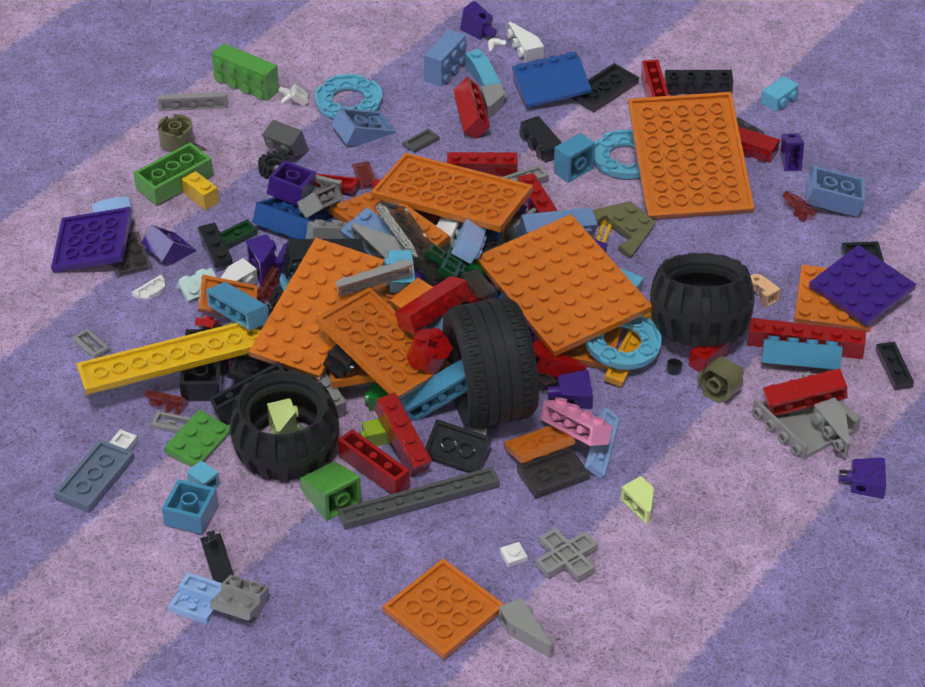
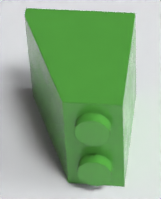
M336 461L324 465L322 468L300 478L301 491L326 521L338 516L337 509L362 503L359 475Z

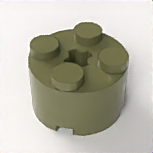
M174 114V117L168 118L166 116L159 121V141L161 148L173 152L190 142L194 143L193 125L189 117Z
M720 356L699 372L697 382L699 386H702L704 396L720 403L727 401L742 388L744 371L742 367L736 365L731 360Z

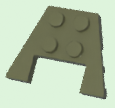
M631 201L593 210L597 224L605 220L628 239L619 245L618 251L629 259L633 257L656 223Z

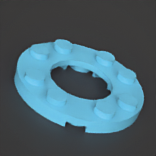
M358 74L337 75L326 79L322 86L319 85L315 91V104L322 114L332 119L335 118L339 108L377 111L382 104V90L378 83L374 80L369 81L365 79V76ZM343 90H356L361 92L365 99L358 106L356 104L355 107H346V105L341 107L339 103L333 102L332 97Z
M632 130L611 131L603 134V138L595 141L594 165L601 172L620 179L640 178L638 163L634 162L632 165L619 164L617 160L611 159L609 155L613 149L620 146H632L635 148Z
M640 316L619 326L634 331L641 339L639 348L634 349L632 352H618L614 347L607 346V343L604 341L605 333L585 342V346L591 356L602 364L617 370H632L650 364L658 356L662 339L656 324L650 318Z

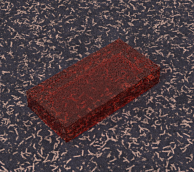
M370 162L352 164L355 177L360 179V190L372 188V181L375 180V176Z

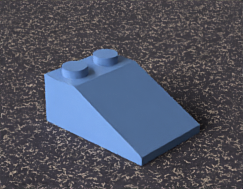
M339 108L332 122L336 132L344 140V143L349 146H359L396 133L395 129L380 111Z
M368 208L364 209L340 230L344 239H356L350 233L351 225L356 223L394 236L397 240L403 241L406 247L408 246V243L378 214ZM363 245L364 253H365V254H368V255L374 256V255Z

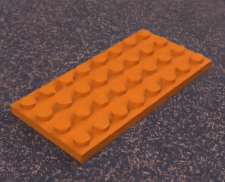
M405 152L371 191V198L396 205H407L412 209L464 223L468 219L479 227L501 232L533 192V185Z
M315 238L248 351L249 356L271 364L280 362L285 369L296 370L302 374L307 373L315 379L321 380L327 369L323 365L326 356L337 343L315 323L316 318L361 292L358 291L339 297L336 286L337 280L357 275L362 271L377 269L379 266L384 265V259Z

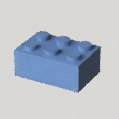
M448 29L424 55L425 82L442 87L450 81L453 74H457L461 65H465L467 48L465 34Z
M813 166L806 181V204L858 217L865 203V179Z

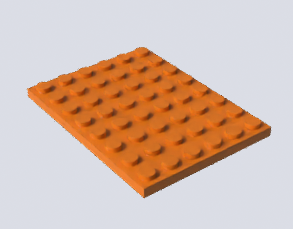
M731 92L628 99L632 132L648 217L652 219L754 212L755 208Z
M572 214L480 254L476 260V263L504 297H508L519 304L528 326L554 357L651 312L653 308L651 303Z

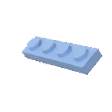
M606 407L600 410L598 417L604 418L605 422L612 425L609 445L590 446L585 468L598 478L605 476L620 419Z

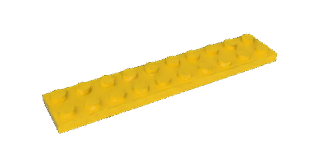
M233 323L79 362L76 365L85 393L88 395L248 354L264 325L248 330L238 323Z

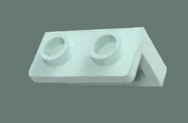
M203 268L198 270L193 276L189 277V275H186L179 279L176 289L181 290L187 302L199 298L203 274L216 277L212 268L207 270Z

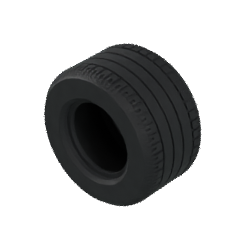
M501 297L451 307L443 318V334L449 339L453 347L447 359L450 366L461 359L463 361L467 392L454 399L463 422L472 428H481L531 417L537 410L539 403L538 370L528 324L519 304L508 297Z

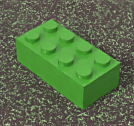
M222 44L211 53L214 79L217 82L225 83L231 88H237L246 94L249 93L265 101L270 100L278 93L279 78L278 66L227 44Z
M190 142L133 172L135 188L157 206L183 192L182 178L197 171L206 179L212 176V158Z

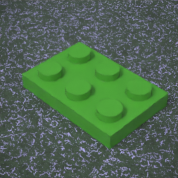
M199 409L166 444L164 452L189 467L195 466L200 461L205 462L230 434V426Z

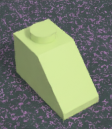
M640 476L622 486L621 500L646 524L650 523L654 488L650 482H647Z

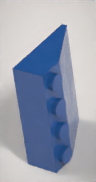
M576 51L512 66L514 84L526 108L592 92L581 59Z
M273 197L256 202L252 223L259 225L258 227L261 229H271L275 234L287 235L290 239H306L308 222H314L317 219L332 222V220L338 219L329 214L328 210H323L306 218L300 212L299 206Z

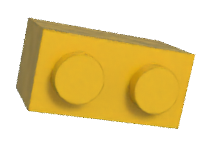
M197 171L182 178L183 194L201 208L207 210L219 203L218 187Z

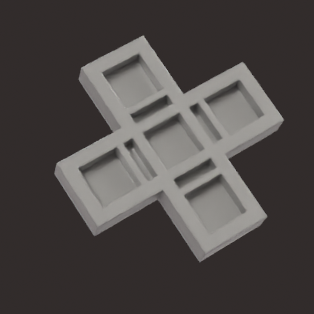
M554 528L539 537V543L548 553L536 559L535 566L547 578L566 569L579 582L595 572V566L586 556L598 550V543L587 532L584 531L568 540Z

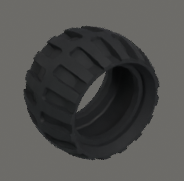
M688 253L673 256V258L664 260L662 265L659 266L651 286L650 303L653 307L651 313L657 329L662 336H666L673 342L683 343V345L708 347L713 345L720 346L736 341L738 337L744 335L748 328L754 309V288L748 268L742 265L739 260L725 255Z
M275 370L265 375L256 376L253 381L246 383L242 387L231 410L230 436L238 458L254 475L257 473L268 481L274 479L285 483L289 482V480H300L306 474L322 468L325 462L328 463L334 453L339 437V417L336 405L329 391L321 382H317L313 376L307 373H298L296 370ZM291 399L293 406H297L298 419L311 423L309 427L289 434H270L257 430L259 426L269 422L267 403Z

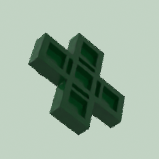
M433 242L430 243L424 255L431 262L440 265L437 273H439L442 279L445 280L453 276L464 279L467 283L475 282L478 273L463 264V259L451 253L452 246L447 251H444Z

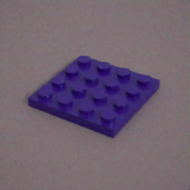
M131 207L63 217L51 265L53 273L123 262L132 217Z
M857 245L811 280L809 287L865 327H868L914 291L916 283L860 245Z

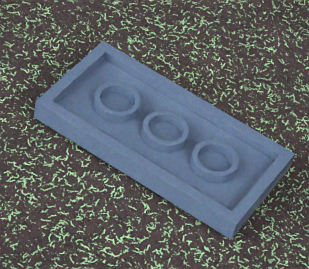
M99 439L54 492L55 499L90 512L134 459V452Z

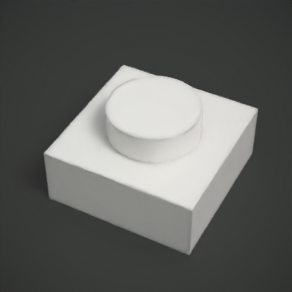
M296 84L291 87V99L295 103L305 106L308 103V93Z
M119 430L109 443L130 451L138 442V439L134 434Z
M519 542L500 548V554L508 567L527 561L528 557Z

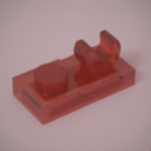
M785 191L782 196L788 201L787 204L796 209L793 215L799 217L798 219L803 222L806 221L808 214L815 216L818 211L811 205L806 204V201L796 194Z
M271 267L257 290L258 301L265 302L266 299L269 301L275 287L279 286V268Z
M146 389L144 397L150 401L151 405L161 407L162 404H165L166 413H170L172 408H176L175 415H180V407L187 408L188 401L184 397Z

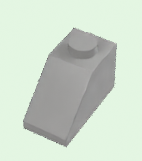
M501 84L481 86V94L489 119L504 106L507 94L506 90L502 89Z

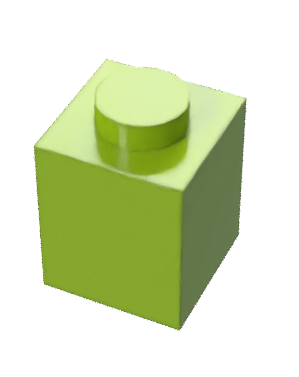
M379 418L362 422V431H359V434L376 446L391 443Z

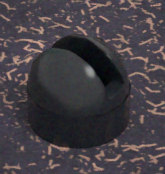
M671 358L667 361L666 369L671 375H676L681 371L683 363L679 359Z

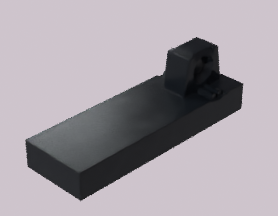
M213 530L206 532L207 536L200 538L212 580L223 583L234 573L221 533L215 534Z

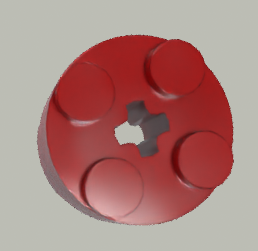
M422 329L414 336L408 349L407 360L416 370L421 369L425 371V374H436L444 367L453 347L441 329Z

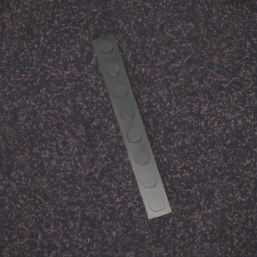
M493 467L343 507L337 509L338 516L343 528L347 529L500 486V480Z

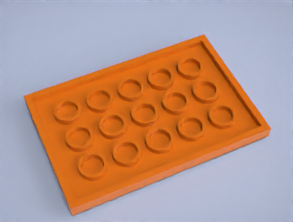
M371 287L319 315L315 320V323L388 394L395 392L399 400L427 383L435 375L425 374V371L421 369L416 370L410 365L407 360V353L416 333L399 329L395 310ZM446 361L442 370L450 366L448 361Z

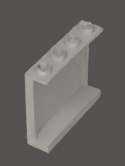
M808 371L802 375V378L812 374ZM754 399L752 409L754 417L760 419L769 431H773L782 443H786L794 455L800 456L805 460L833 445L824 436L823 431L818 425L814 424L812 420L814 407L775 416L767 409L765 402L761 403ZM839 400L838 402L846 410L850 436L859 431L861 418Z

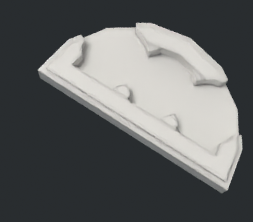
M159 275L132 291V296L138 299H152L159 296L165 288L164 278L162 275Z

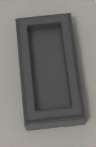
M428 128L402 142V146L415 154L440 140V136Z

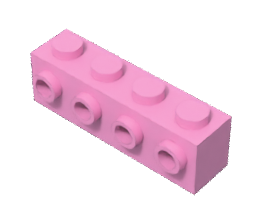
M564 398L544 401L541 414L542 421L589 446L609 445L612 425L605 422L604 418L595 417L592 415V412L582 410L580 406L570 404Z

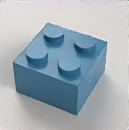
M579 133L557 145L554 153V174L569 183L594 169L595 142Z
M178 479L162 507L164 525L203 535L218 506L217 489Z

